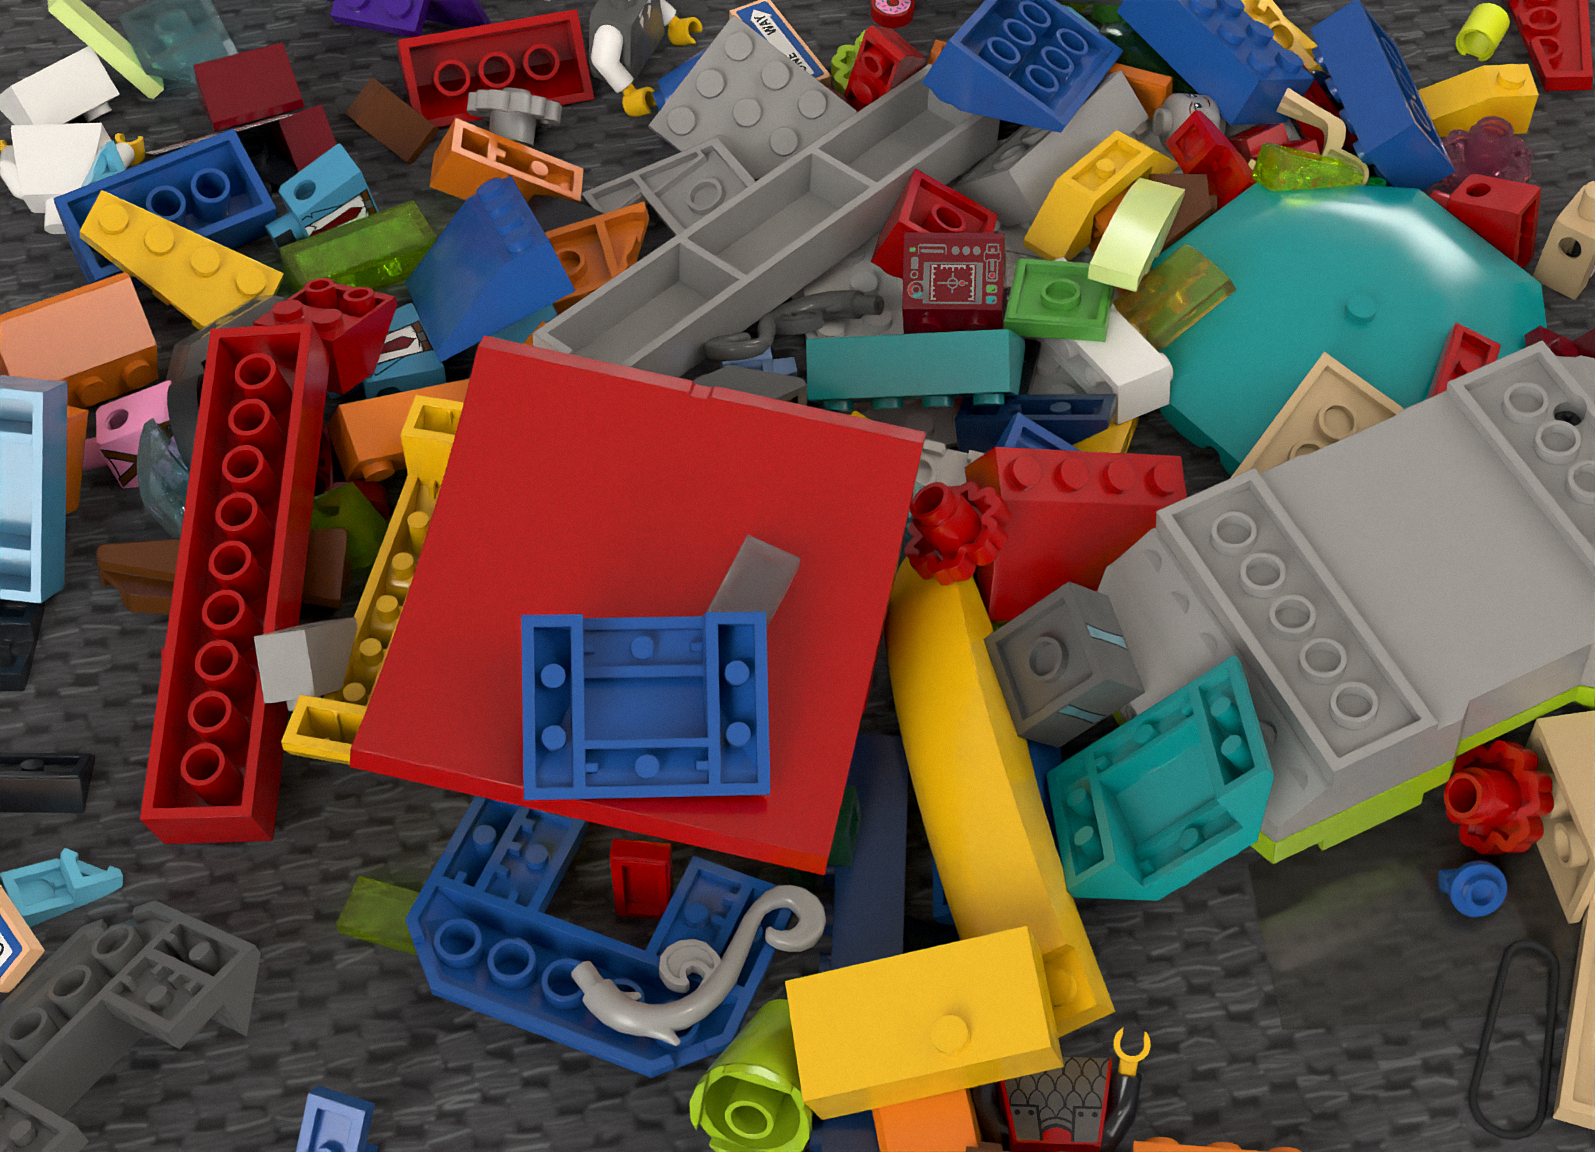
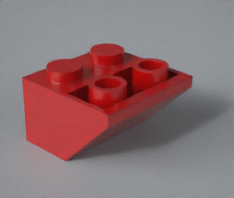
M318 278L307 282L303 289L287 300L273 305L272 310L254 321L253 325L270 326L312 323L331 356L327 391L344 395L375 372L397 308L396 296L374 292L369 287H352L334 283L329 278Z

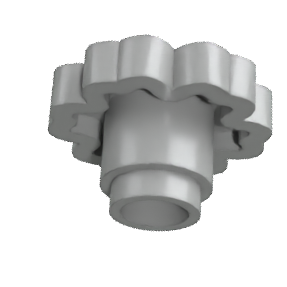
M503 88V91L477 90V92H469L467 112L469 115L483 117L484 120L490 121V132L532 148L534 146L536 127L551 128V125L560 126L562 106L558 102L546 100L545 97L531 95V92L524 89Z

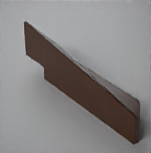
M342 527L311 529L301 603L341 609L352 581L349 533ZM180 539L101 544L96 554L100 582L104 587L113 585L120 591L122 604L131 612L169 615Z

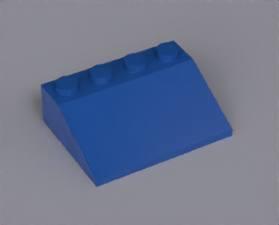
M985 0L950 38L921 83L930 88L939 100L953 105L960 111L1061 133L1123 53V50L1055 0Z
M511 175L503 180L501 178H494L483 183L476 190V194L467 198L405 282L440 363L480 342L484 335L491 336L575 291L550 241Z

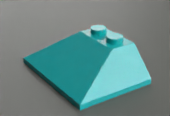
M1235 655L1046 773L1067 891L1076 898L1158 901L1257 842L1274 780V773L1242 663Z

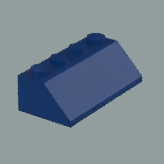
M234 128L53 198L77 263L88 284L124 273L80 238V229L101 190L231 250L269 235L265 226L276 220V207ZM130 277L135 289L145 285L136 277Z

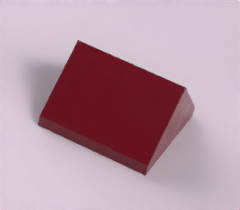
M283 42L193 65L198 97L215 131L304 108L303 99Z

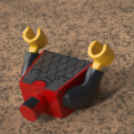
M1123 1028L1115 1034L1113 1049L1120 1058L1118 1069L1112 1070V1058L1062 1057L1064 1064L1062 1068L971 1087L970 1091L982 1134L989 1143L1001 1144L1003 1151L1115 1152L1136 1118L1142 1075L1137 1072L1138 1061L1143 1060L1151 1048L1147 1032H1144L1143 1049L1136 1056L1126 1055L1121 1050L1120 1040L1123 1035Z

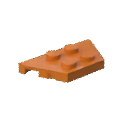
M644 201L544 232L575 289L573 293L553 303L558 315L637 262L649 223V215Z

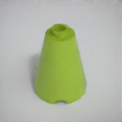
M776 999L765 1003L696 1083L689 1101L690 1119L696 1131L700 1124L711 1137L709 1146L715 1152H802L809 1140L813 1128V1111L802 1099L788 1000Z

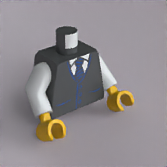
M598 0L590 14V76L607 81L616 93L622 92L624 95L622 101L623 108L632 117L650 114L651 110L649 107L656 106L652 95L654 89L651 87L635 89L633 83L664 36V26H668V37L674 45L695 44L696 41L691 38L689 33L702 32L703 29L701 22L696 17L681 19L676 17V10L666 0Z

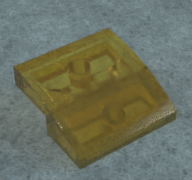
M1184 244L1141 279L1136 292L1127 290L1112 303L1116 310L1160 352L1235 292L1236 289L1230 278L1195 248Z

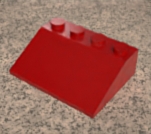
M994 447L964 467L966 482L973 481L980 489L993 487L1004 499L1007 508L1012 513L1011 521L1003 528L1008 534V541L1005 546L999 550L996 559L992 563L976 566L979 593L990 622L1007 624L1068 581L1097 592L1106 566L1111 565L1147 532L1156 527V511L1187 498L1181 456Z

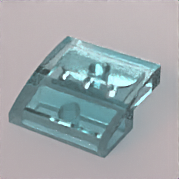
M152 418L144 423L138 446L137 477L140 495L146 510L173 539H180L190 473L183 462L176 443Z

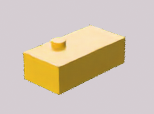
M1027 925L785 981L802 1099L821 1120L1064 1067L1041 949Z

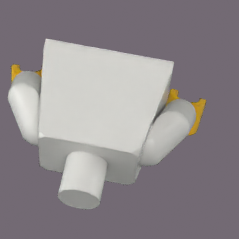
M102 123L11 125L13 145H7L5 140H0L1 178L13 196L24 200L32 212L45 213L44 229L46 232L66 234L53 198L81 188L101 147L112 140ZM117 133L115 135V145L126 169L128 166L137 165L144 160L143 136H138V139L133 142H126L124 134Z

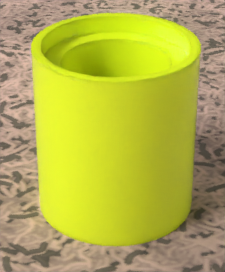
M1482 3L1476 6L1456 37L1458 52L1464 56L1468 53L1479 57L1478 61L1481 62L1491 58L1509 28L1510 20L1507 13L1500 6L1492 3Z

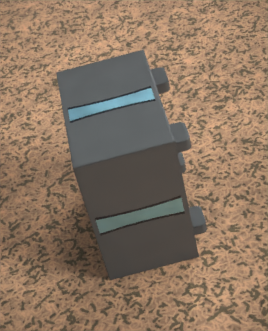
M1068 581L984 639L1017 736L1059 748L1145 693L1109 596Z

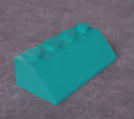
M1009 329L806 339L807 400L823 404L824 410L833 412L854 411V402H873V410L903 409V400H923V408L954 407L953 398L972 397L974 406L1004 405V396L1019 395L1025 339Z

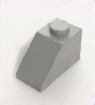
M356 617L308 623L254 636L264 703L286 701L288 711H293L299 695L321 698V695L341 690L357 631Z

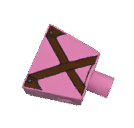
M171 380L99 407L96 411V437L85 440L82 471L109 466L122 488L189 480L190 473L178 450L168 414L167 392L169 385L172 383Z

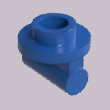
M1472 861L1457 869L1439 870L1438 883L1441 892H1447L1452 904L1464 915L1470 917L1486 916L1499 908L1506 897V879L1499 867L1492 863Z

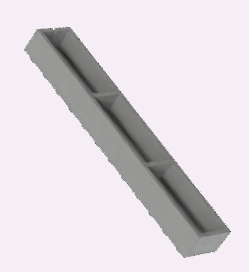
M928 64L533 332V346L679 378L707 358L704 347L706 341L717 336L743 332L764 315L879 234L915 168L947 185L994 151L997 147L1000 119L960 111L953 105L939 100L930 88L921 83L932 67L931 64Z

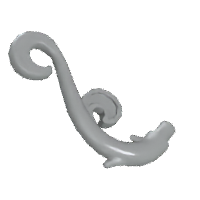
M778 885L767 890L752 904L744 915L722 959L707 943L696 939L679 940L669 945L661 954L659 963V977L668 989L674 992L687 993L690 982L686 976L695 973L703 978L695 991L676 1001L664 1004H648L636 1001L641 998L639 992L620 991L611 979L604 980L591 961L580 963L574 968L571 976L585 994L582 999L583 1003L603 1024L621 1033L639 1037L647 1036L678 1046L681 1040L675 1032L687 1029L706 1018L724 1001L735 986L757 929L765 914L778 908H789L797 915L799 922L796 927L790 930H775L771 926L766 928L765 941L778 950L802 952L813 947L823 935L826 925L824 907L819 899L805 888L793 885Z

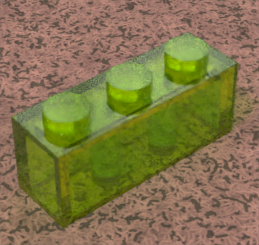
M414 200L280 247L279 250L286 280L294 294L303 289L307 282L318 278H329L334 283L352 287H369L376 292L406 281L435 243L436 235Z

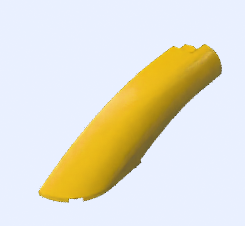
M906 556L896 573L884 628V638L894 703L908 767L943 890L960 941L1028 926L1041 949L1059 1038L1114 1013L1115 1009L1074 899L1067 891L1063 867L1041 800L1027 740L1019 737L1016 733L984 639L992 634L994 630L974 577L972 575L966 581H955L950 585L942 586L935 577L929 580L921 578L912 568L909 558Z

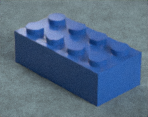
M1123 0L1117 10V13L1199 95H1207L1216 101L1220 115L1231 126L1286 123L1290 117L1276 112L1286 90L1289 88L1304 96L1315 80L1302 67L1304 64L1303 60L1297 54L1284 49L1273 39L1274 33L1268 26L1253 20L1244 11L1245 5L1241 0Z
M1353 0L1310 28L1317 43V47L1312 49V53L1320 67L1326 73L1329 71L1331 77L1325 80L1326 85L1338 103L1342 102L1344 108L1339 111V115L1352 135L1356 134L1358 140L1353 143V147L1360 160L1366 163L1367 167L1372 164L1375 165L1374 171L1377 177L1386 180V187L1415 188L1424 191L1454 173L1455 169L1398 46L1361 1Z

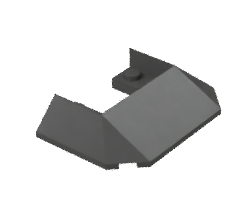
M156 900L134 907L132 914L134 918L108 926L103 919L81 926L0 1004V1152H80L89 1141L76 1125L62 1118V1116L146 1032L181 1049L191 1038L198 1035L204 1029L209 1019H212L247 1037L261 955L258 948L252 943Z

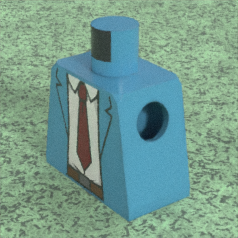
M340 143L280 186L278 192L288 213L265 226L279 251L303 238L316 257L386 229L361 170Z
M412 303L395 310L375 372L344 395L359 390L362 399L366 400L446 383L444 366L438 360ZM328 392L331 399L343 396Z

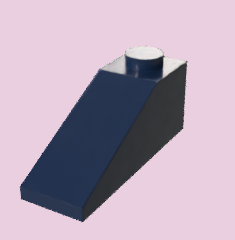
M1020 394L1018 396H1004V405L974 406L973 397L964 398L954 419L959 452L968 454L969 450L987 453L993 449L1013 415L1018 412L1070 445H1074L1108 429L1117 405L1116 394Z

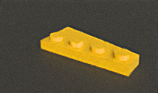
M103 190L100 191L80 229V238L123 272H126L130 277H136L152 290L154 296L167 306L171 304L192 321V325L199 330L256 296L276 295L283 281L284 273Z

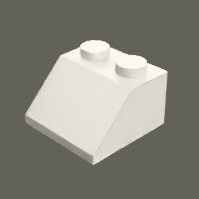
M87 46L11 85L0 94V111L14 125L69 124V122L82 115L87 123L112 110L108 102L117 97L119 92L95 51Z

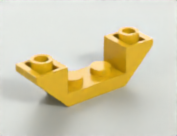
M1118 130L1114 131L1057 178L1025 235L1023 246L1045 260L1053 261L1064 257L1069 262L1091 243L1093 217L1100 209L1139 177L1149 180V174H1173L1178 168V162Z

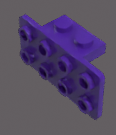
M327 0L334 2L330 16L336 23L408 37L421 36L425 20L464 28L491 24L478 0Z

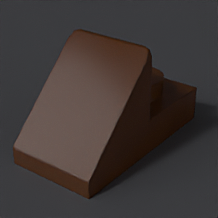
M373 77L345 112L356 124L409 164L416 161L439 130V128Z

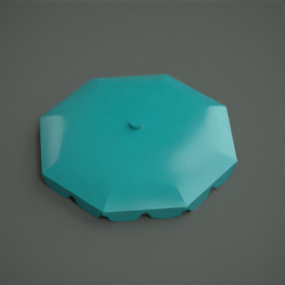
M1260 179L1160 253L1159 257L1154 258L1150 267L1148 314L1149 327L1152 329L1151 345L1159 353L1166 355L1173 369V379L1170 381L1169 404L1160 407V412L1181 435L1196 446L1203 449L1207 446L1213 447L1220 455L1221 465L1230 476L1234 474L1324 352L1406 409L1427 399L1447 333L1456 322L1501 344L1497 360L1526 348L1524 337L1526 333L1538 326L1547 329L1541 283L1420 189Z

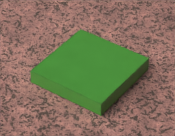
M1017 259L1004 319V329H1009L1019 336L1105 342L1115 286L1087 279L1090 263Z

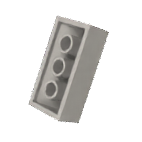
M1121 70L1104 76L1061 133L1022 125L951 189L998 214L997 220L1008 227L1027 221L1031 226L1058 177L1114 131L1118 130L1130 137L1136 138L1135 130L1149 117Z

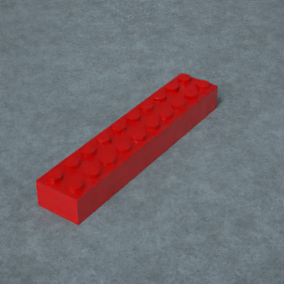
M312 323L210 329L140 820L164 844L273 841L284 753L281 741L287 728L288 708L286 701L264 703L254 636L299 626L331 357Z

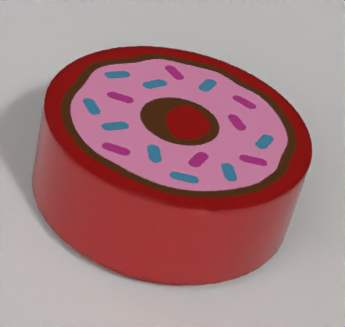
M871 0V17L875 23L886 28L906 26L914 18L915 1Z

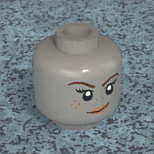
M1173 93L1165 99L1162 107L1158 108L1153 116V132L1156 136H1159L1163 148L1170 152L1165 142L1195 110L1205 114L1224 134L1226 120L1220 115L1216 101L1207 95Z

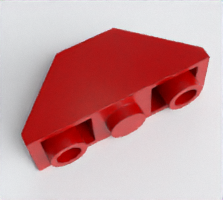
M870 26L865 30L844 96L856 103V111L859 112L924 67L926 58L893 29Z

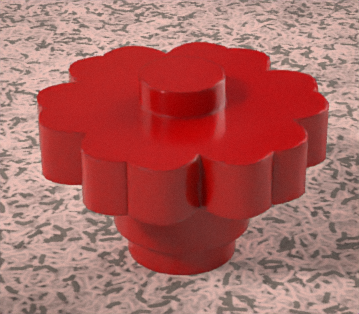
M973 481L966 482L960 486H946L942 482L930 483L920 489L911 501L910 512L913 515V521L908 529L913 538L906 544L904 553L909 558L912 568L924 580L935 577L942 586L950 585L955 581H966L973 575L977 565L984 566L992 563L996 559L999 550L1005 546L1008 541V534L1003 528L1011 521L1012 513L1007 508L1004 499L993 487L980 489Z
M1497 740L1492 745L1481 744L1456 759L1454 764L1455 775L1449 779L1444 789V802L1447 818L1453 823L1461 824L1459 837L1464 845L1473 847L1475 851L1483 855H1500L1503 852L1523 853L1529 849L1532 843L1542 838L1544 827L1540 817L1551 813L1554 808V799L1551 793L1552 779L1547 773L1537 771L1538 756L1535 751L1524 748L1515 741Z

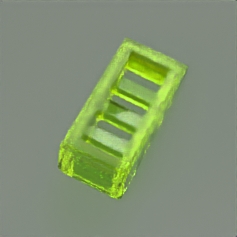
M1266 142V144H1262L1252 172V179L1271 191H1289L1362 185L1365 175L1362 174V171L1344 160Z

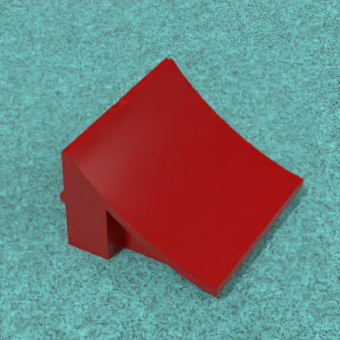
M484 335L477 348L458 427L423 548L379 678L352 743L349 767L825 875L862 713L866 710L881 648L926 432L728 388L702 386L695 384L691 380ZM766 611L770 795L524 800L521 615L583 614V618L703 616L705 612Z

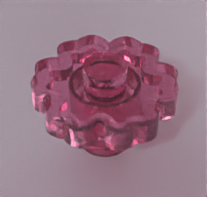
M1495 116L1484 117L1477 124L1471 126L1469 132L1454 129L1449 133V136L1442 140L1455 169L1454 173L1442 180L1445 187L1450 190H1456L1472 174L1528 184L1532 173L1529 165L1533 154L1521 138L1514 136L1513 127L1508 121Z

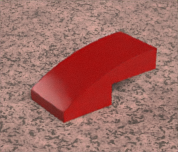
M1195 110L1165 142L1184 174H1207L1209 194H1216L1217 211L1259 181L1233 144L1201 111Z
M1284 123L1256 125L1227 138L1247 164L1253 159L1276 174H1284L1321 157L1316 139L1289 141Z

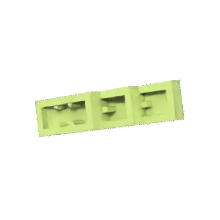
M1139 177L1128 190L1104 232L1090 262L1087 279L1136 292L1143 275L1148 274L1154 258L1159 257L1184 198L1185 189Z

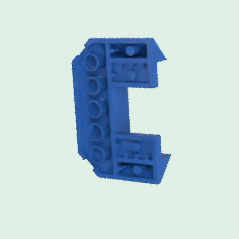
M475 796L405 918L406 926L431 993L650 1078L724 1051L738 1035L776 954L777 949L765 941L766 928L771 926L775 930H787L794 915V912L789 908H778L764 915L735 986L724 1001L706 1018L687 1029L675 1032L681 1040L678 1046L647 1036L639 1037L621 1033L603 1024L583 1003L582 999L585 994L574 981L571 973L580 963L591 961L604 980L611 979L620 991L639 992L641 998L636 1001L648 1004H664L679 1000L695 991L703 978L695 973L686 976L690 982L687 993L674 992L668 989L659 977L660 956L665 949L679 940L696 939L707 943L722 959L749 908L767 890L777 885L693 855L646 950H642L545 914L551 899L589 830L588 821Z

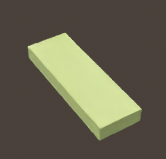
M47 0L48 11L149 99H154L164 90L161 70L81 0Z

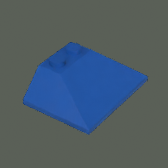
M766 611L705 612L703 616L583 618V614L521 615L524 800L770 795Z

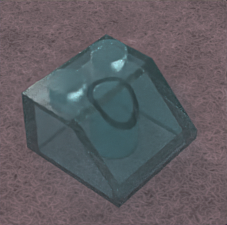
M150 0L118 16L146 75L196 85L193 65L238 54L211 0Z

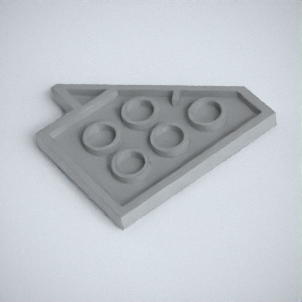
M733 15L649 124V129L679 152L718 138L749 175L757 181L858 112L742 20Z

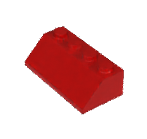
M577 9L400 39L396 43L409 105L437 128L452 125L455 118L465 122L483 120V117L472 116L467 112L469 92H477V90L503 91V88L524 89L531 92V95L545 97L546 100L558 102L560 105L594 100Z

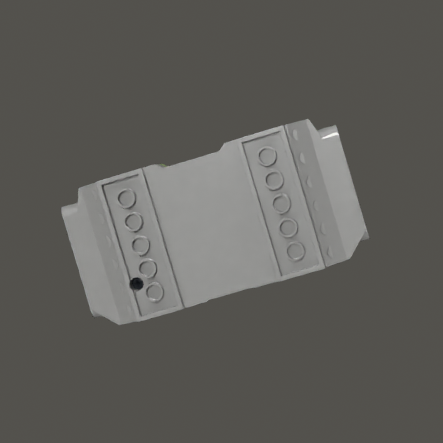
M1543 340L1451 380L1447 384L1446 391L1401 410L1394 417L1308 455L1302 454L1262 473H1258L1253 468L1156 511V527L1147 532L1111 565L1106 566L1097 591L1109 596L1145 690L1144 694L1112 713L1119 726L1235 655L1242 663L1274 773V780L1258 840L1250 846L1274 864L1315 844H1318L1323 851L1421 805L1425 792L1449 781L1457 756L1571 702L1592 711L1595 710V358L1582 355L1578 357L1555 356Z

